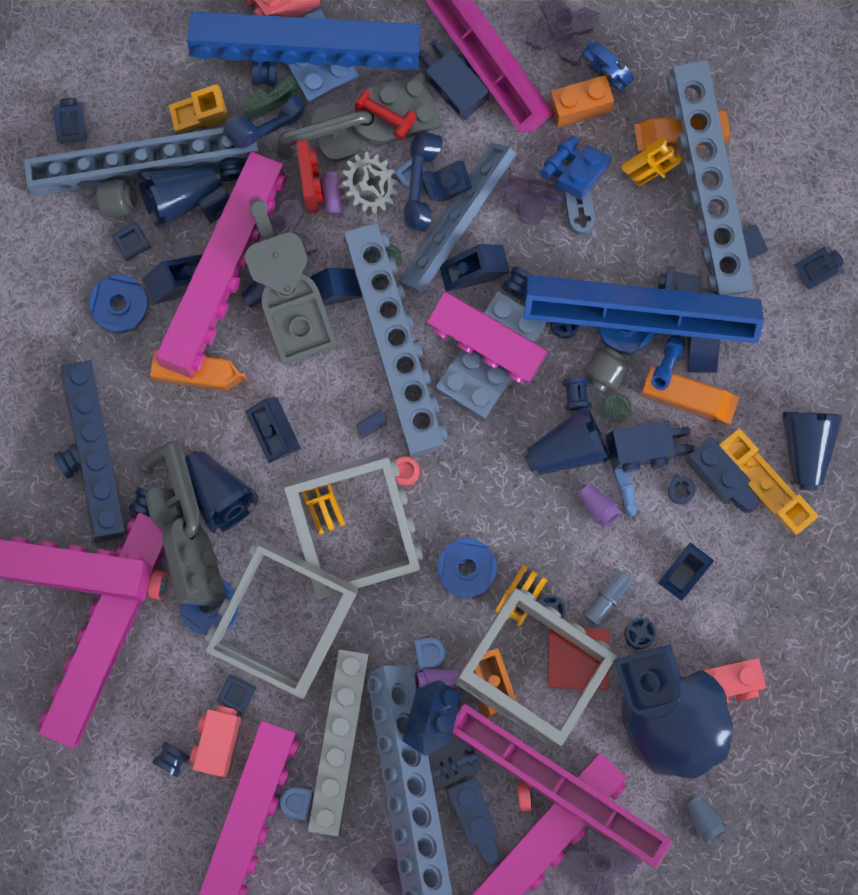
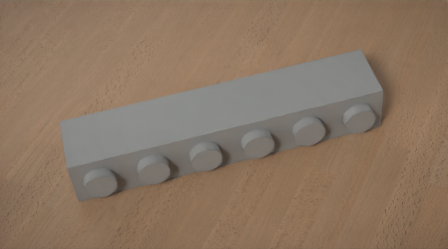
M339 650L308 832L340 836L370 658L369 654Z

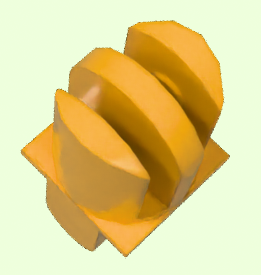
M660 138L652 144L646 142V149L622 164V170L628 174L629 178L638 187L659 174L664 179L665 173L679 165L682 161V157L679 154H674V148L666 145L667 141L665 138Z
M330 484L302 492L318 536L324 534L314 507L320 506L329 531L335 529L325 504L330 501L340 527L346 525ZM327 486L329 493L321 496L319 489ZM315 491L317 498L309 501L307 493Z
M524 564L521 566L494 612L498 613L509 594L520 583L528 568ZM534 570L531 572L522 589L529 590L538 574ZM544 576L533 591L536 599L548 581ZM515 606L507 620L511 618L517 621V626L520 627L528 613L524 612L522 615L515 611L517 608Z

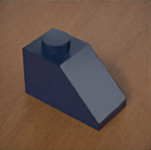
M478 244L446 260L440 267L447 292L490 282L510 272L503 245Z
M203 254L162 261L142 278L154 304L173 301L184 296Z

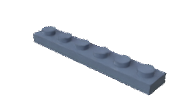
M497 143L491 144L469 176L472 188L455 197L398 281L403 287L422 294L430 285L432 278L447 260L455 244L462 238L464 231L478 214L480 207L487 197L493 192L503 173L509 168L510 163L517 154L511 147Z

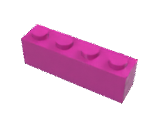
M444 292L427 322L433 325L431 331L444 339H447L450 335L458 340L456 346L470 354L474 350L484 355L482 358L483 362L495 369L501 365L509 370L507 376L521 384L524 380L528 382L533 380L549 352L547 349L449 292Z

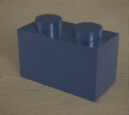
M441 680L417 689L402 741L425 756L448 747L462 694Z

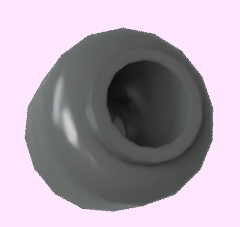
M125 179L101 181L91 196L94 209L99 210L104 218L129 215L132 208L137 204L135 188L132 184L129 185Z
M607 346L605 350H596L586 368V374L592 379L590 385L603 392L606 391L607 387L618 389L629 370V365L625 362L627 357Z

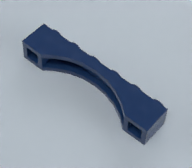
M89 360L64 364L61 367L60 374L78 451L93 543L122 538L125 533L92 362Z

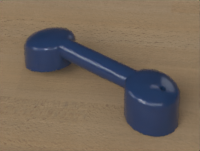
M295 94L283 106L278 117L258 127L248 117H238L224 127L223 134L235 147L239 149L249 147L258 139L286 125L291 126L295 124L304 113L305 103Z
M426 131L417 134L410 146V154L413 158L409 198L404 208V221L410 229L421 232L427 231L431 223V210L429 206L424 202H420L424 161L431 162L437 157L443 142L440 135Z

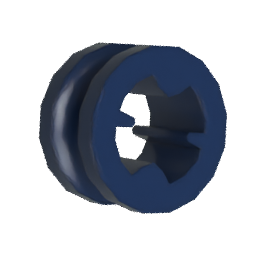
M231 159L219 163V170L223 171L220 174L223 181L238 180L242 167H244V161L241 159Z
M686 477L674 479L668 487L669 498L672 502L679 505L688 503L695 495V485ZM682 483L688 486L686 492L689 496L687 498L684 495L681 498L675 495L677 493V490L674 488L676 484L679 487Z

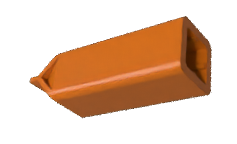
M718 110L724 142L728 144L730 127L727 110ZM674 116L653 118L639 124H634L638 152L646 149V142L652 144L660 138L666 139L667 146H672L674 150H681L678 133L682 131L680 122H675ZM696 116L691 117L690 124L692 128L703 130V120ZM698 145L696 148L706 147V146H704V145Z
M159 349L154 350L150 377L153 381L228 391L241 381L248 382L246 374L239 373L229 359L205 356L201 369L199 371L195 370L192 378L159 366L155 357Z
M651 365L640 395L641 397L715 422L731 425L740 397L726 390L676 373L672 374L671 382L666 389L658 390L651 384L656 368Z

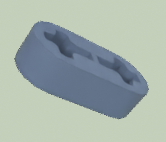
M591 190L585 194L579 205H577L575 196H570L569 193L565 192L564 198L570 229L577 235L589 234L595 225ZM581 210L583 211L584 219L590 220L586 223L585 228H581L580 223L574 222L578 220V211Z

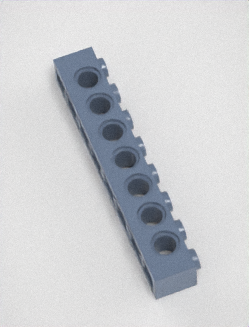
M708 60L674 66L669 72L670 75L666 77L669 93H674L676 104L672 105L674 120L675 122H680L682 131L678 133L680 149L686 151L687 161L684 162L686 177L692 180L693 190H690V199L692 206L697 207L699 218L695 220L697 233L699 236L703 235L705 247L701 248L703 262L704 264H709L711 275L707 276L709 291L711 293L715 292V295L729 296L754 290ZM692 88L696 90L698 100L695 102L687 100L684 95L685 89ZM696 116L703 120V130L692 128L690 124L691 117ZM698 145H704L709 149L710 156L708 159H702L697 155L696 147ZM709 173L714 176L716 183L713 188L706 187L703 184V174ZM709 202H717L721 206L720 216H713L709 213ZM716 230H722L726 233L727 242L725 245H719L715 242L714 232ZM722 258H727L732 262L733 270L730 274L721 271L719 264Z
M224 127L28 158L24 159L27 187L34 197L94 188L99 182L107 180L125 179L127 182L143 180L138 178V174L145 171L206 165L218 168L219 163L231 159H241L246 163L250 152L260 155L258 140L249 147L239 149L223 134Z
M378 223L344 232L346 245L410 457H415L444 448L443 440L448 439L444 423L438 424L435 412L440 411L435 394L430 396L427 385L431 384V379L427 367L421 368L418 357L423 356L419 340H413L410 332L411 329L415 328L411 313L404 312L402 302L406 301L403 286L402 284L396 285L394 275L398 274L394 257L388 258L385 249L390 247L386 230L380 231ZM368 252H376L380 255V259L375 263H369L364 259V256ZM377 279H384L388 282V287L379 291L374 289L372 284ZM385 306H392L396 309L397 313L392 318H385L381 315L380 311ZM399 333L404 336L405 341L399 346H394L388 339L392 334ZM401 361H409L412 363L413 369L411 372L404 374L397 370V365ZM410 388H416L421 392L422 396L417 401H409L405 397L406 391ZM418 416H425L429 419L430 425L426 429H418L413 424L414 419Z
M382 666L366 674L367 688L370 695L372 718L376 730L377 748L380 754L382 778L385 784L387 807L390 813L392 837L395 843L403 895H453L428 755H423L402 741L416 694L413 667Z

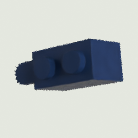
M434 39L430 44L440 59L435 63L424 50H421L419 54L420 61L427 68L426 81L464 121L489 100V89L479 75L476 76L470 70V63L462 54L457 55L452 49L448 51L439 40Z
M669 421L612 430L606 435L613 470L622 469L623 473L640 470V465L650 464L651 468H658L668 465V460L674 456L694 452L693 445L685 444L675 447L673 438H683L691 434L690 428L671 429Z
M712 437L708 438L685 460L724 505L730 500L737 509L739 508L742 513L746 514L753 512V509H756L758 506L757 497L747 486L751 480Z
M476 778L447 789L470 847L476 845L480 856H482L481 859L484 860L483 862L490 865L494 864L499 860L500 856L494 841V837L499 836Z

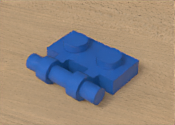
M571 135L567 140H563L558 145L554 156H549L546 159L540 175L544 179H549L552 175L558 177L557 188L582 199L611 163V156L588 144L582 151L576 149L579 139ZM565 159L572 162L568 167L562 164Z

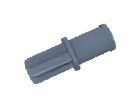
M618 571L603 591L600 590L598 592L600 596L584 614V617L599 627L613 606H618L617 601L630 586L632 579L626 573Z

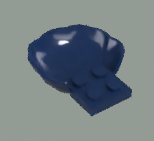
M671 644L613 660L625 696L622 701L621 720L628 732L633 752L653 773L664 776L697 778L707 773L713 766L719 765L727 759L734 729L731 716L727 710V696L722 686L714 677L701 670L688 677H681Z

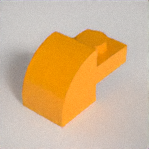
M218 84L191 92L192 97L169 104L174 130L178 134L202 126L214 127L227 118L221 87Z

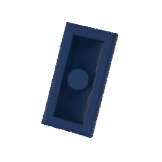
M277 397L266 398L245 411L268 463H272L301 449Z

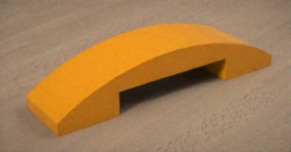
M740 428L719 445L749 477L751 481L747 486L754 492L758 500L795 536L819 517L800 494L796 495L758 453L759 449Z

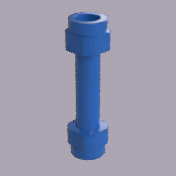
M674 335L667 340L664 349L665 356L661 366L655 368L651 379V384L654 388L664 390L669 386L673 374V365L675 360L681 357L685 346V341L682 337Z

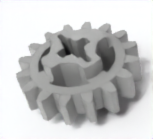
M364 152L359 156L356 154L341 165L343 171L337 174V177L342 182L336 186L344 191L340 199H348L347 208L357 207L356 213L358 215L365 211L368 217L376 213L380 214L387 207L393 205L394 202L391 198L398 195V192L392 189L394 185L398 184V180L391 178L395 171L394 169H386L387 160L381 163L378 162V154L369 157L368 152Z

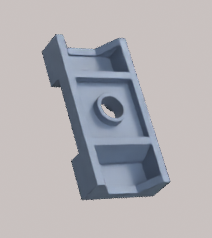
M497 291L484 311L485 314L535 343L547 325V321L524 319V307ZM461 349L454 362L450 364L435 387V392L453 399L485 422L512 378L507 376L509 370L501 365L495 369L483 362V355L474 350L470 354Z

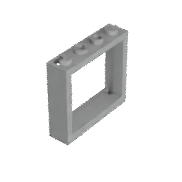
M387 452L283 481L305 561L321 568L299 493L375 470H383L408 560L343 578V580L358 588L421 570L418 561L423 560L419 542L413 544L410 534L416 532L411 514L405 516L403 505L408 504L403 486L397 488L395 477L400 475L395 459L389 460ZM311 578L317 600L340 594V592Z
M261 539L258 547L251 545L244 559L249 565L244 574L238 571L230 587L236 591L231 600L225 598L218 612L223 617L218 626L212 624L205 638L206 641L210 642L205 652L304 699L357 595L358 587ZM263 555L342 593L299 678L221 640Z
M515 588L503 603L453 683L555 751L564 744L617 655L612 653L610 646L603 641H595L587 636L586 631L581 626L575 623L569 624L560 618L561 614L554 608L544 607L535 601V596L530 592ZM515 606L600 662L559 730L473 673Z

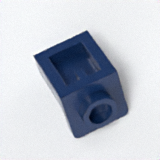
M77 98L60 99V104H56L53 107L57 142L86 140L84 102H77Z
M458 160L436 172L425 171L422 173L423 187L431 200L444 202L472 188L464 161Z
M823 247L794 264L808 290L815 288L835 275L844 273L841 267L844 265L841 255L836 249L832 251L830 247Z
M671 266L668 267L666 274L661 273L659 289L699 293L701 276L674 271L675 267Z

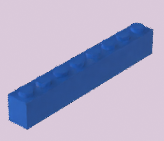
M191 12L187 42L190 57H197L199 59L217 58L229 61L254 60L256 62L277 61L286 64L308 63L317 66L327 64L343 67L363 66L373 69L382 67L409 70L419 69L421 24Z
M528 275L524 296V319L758 344L764 321L761 299Z

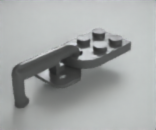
M423 73L367 89L372 100L404 117L408 110L416 113L417 118L403 139L416 136L423 131L429 132L441 128L442 122ZM360 93L354 99L351 109L340 103L319 107L311 116V125L283 132L279 136L277 155L279 158L287 160L292 157L294 152L292 145H296L297 141L317 139L323 156L329 160L338 161L356 155L363 141L374 145H385L399 141L393 135L397 127L365 108L361 111H356L354 106L361 95Z
M252 196L249 200L250 211L255 218L262 241L249 246L245 254V260L252 279L264 285L261 293V305L282 364L284 365L337 346L338 344L319 290L314 281L303 273L308 258L301 239L291 232L275 236L267 215L268 205L259 196Z
M170 441L138 461V465L143 471L151 473L154 466L166 460L174 489L153 487L146 492V502L150 517L163 531L164 549L179 603L219 607L227 597L217 565V557L208 535L199 525V507L182 446L179 442Z

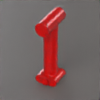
M367 89L363 90L354 106L356 111H361L365 108L396 126L397 128L393 135L399 140H403L417 118L416 113L408 110L404 117L377 103L370 98V92Z

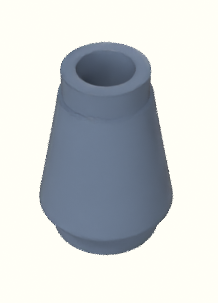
M701 795L685 804L698 837L702 838L705 843L714 840L726 832L723 826L725 822L703 800Z

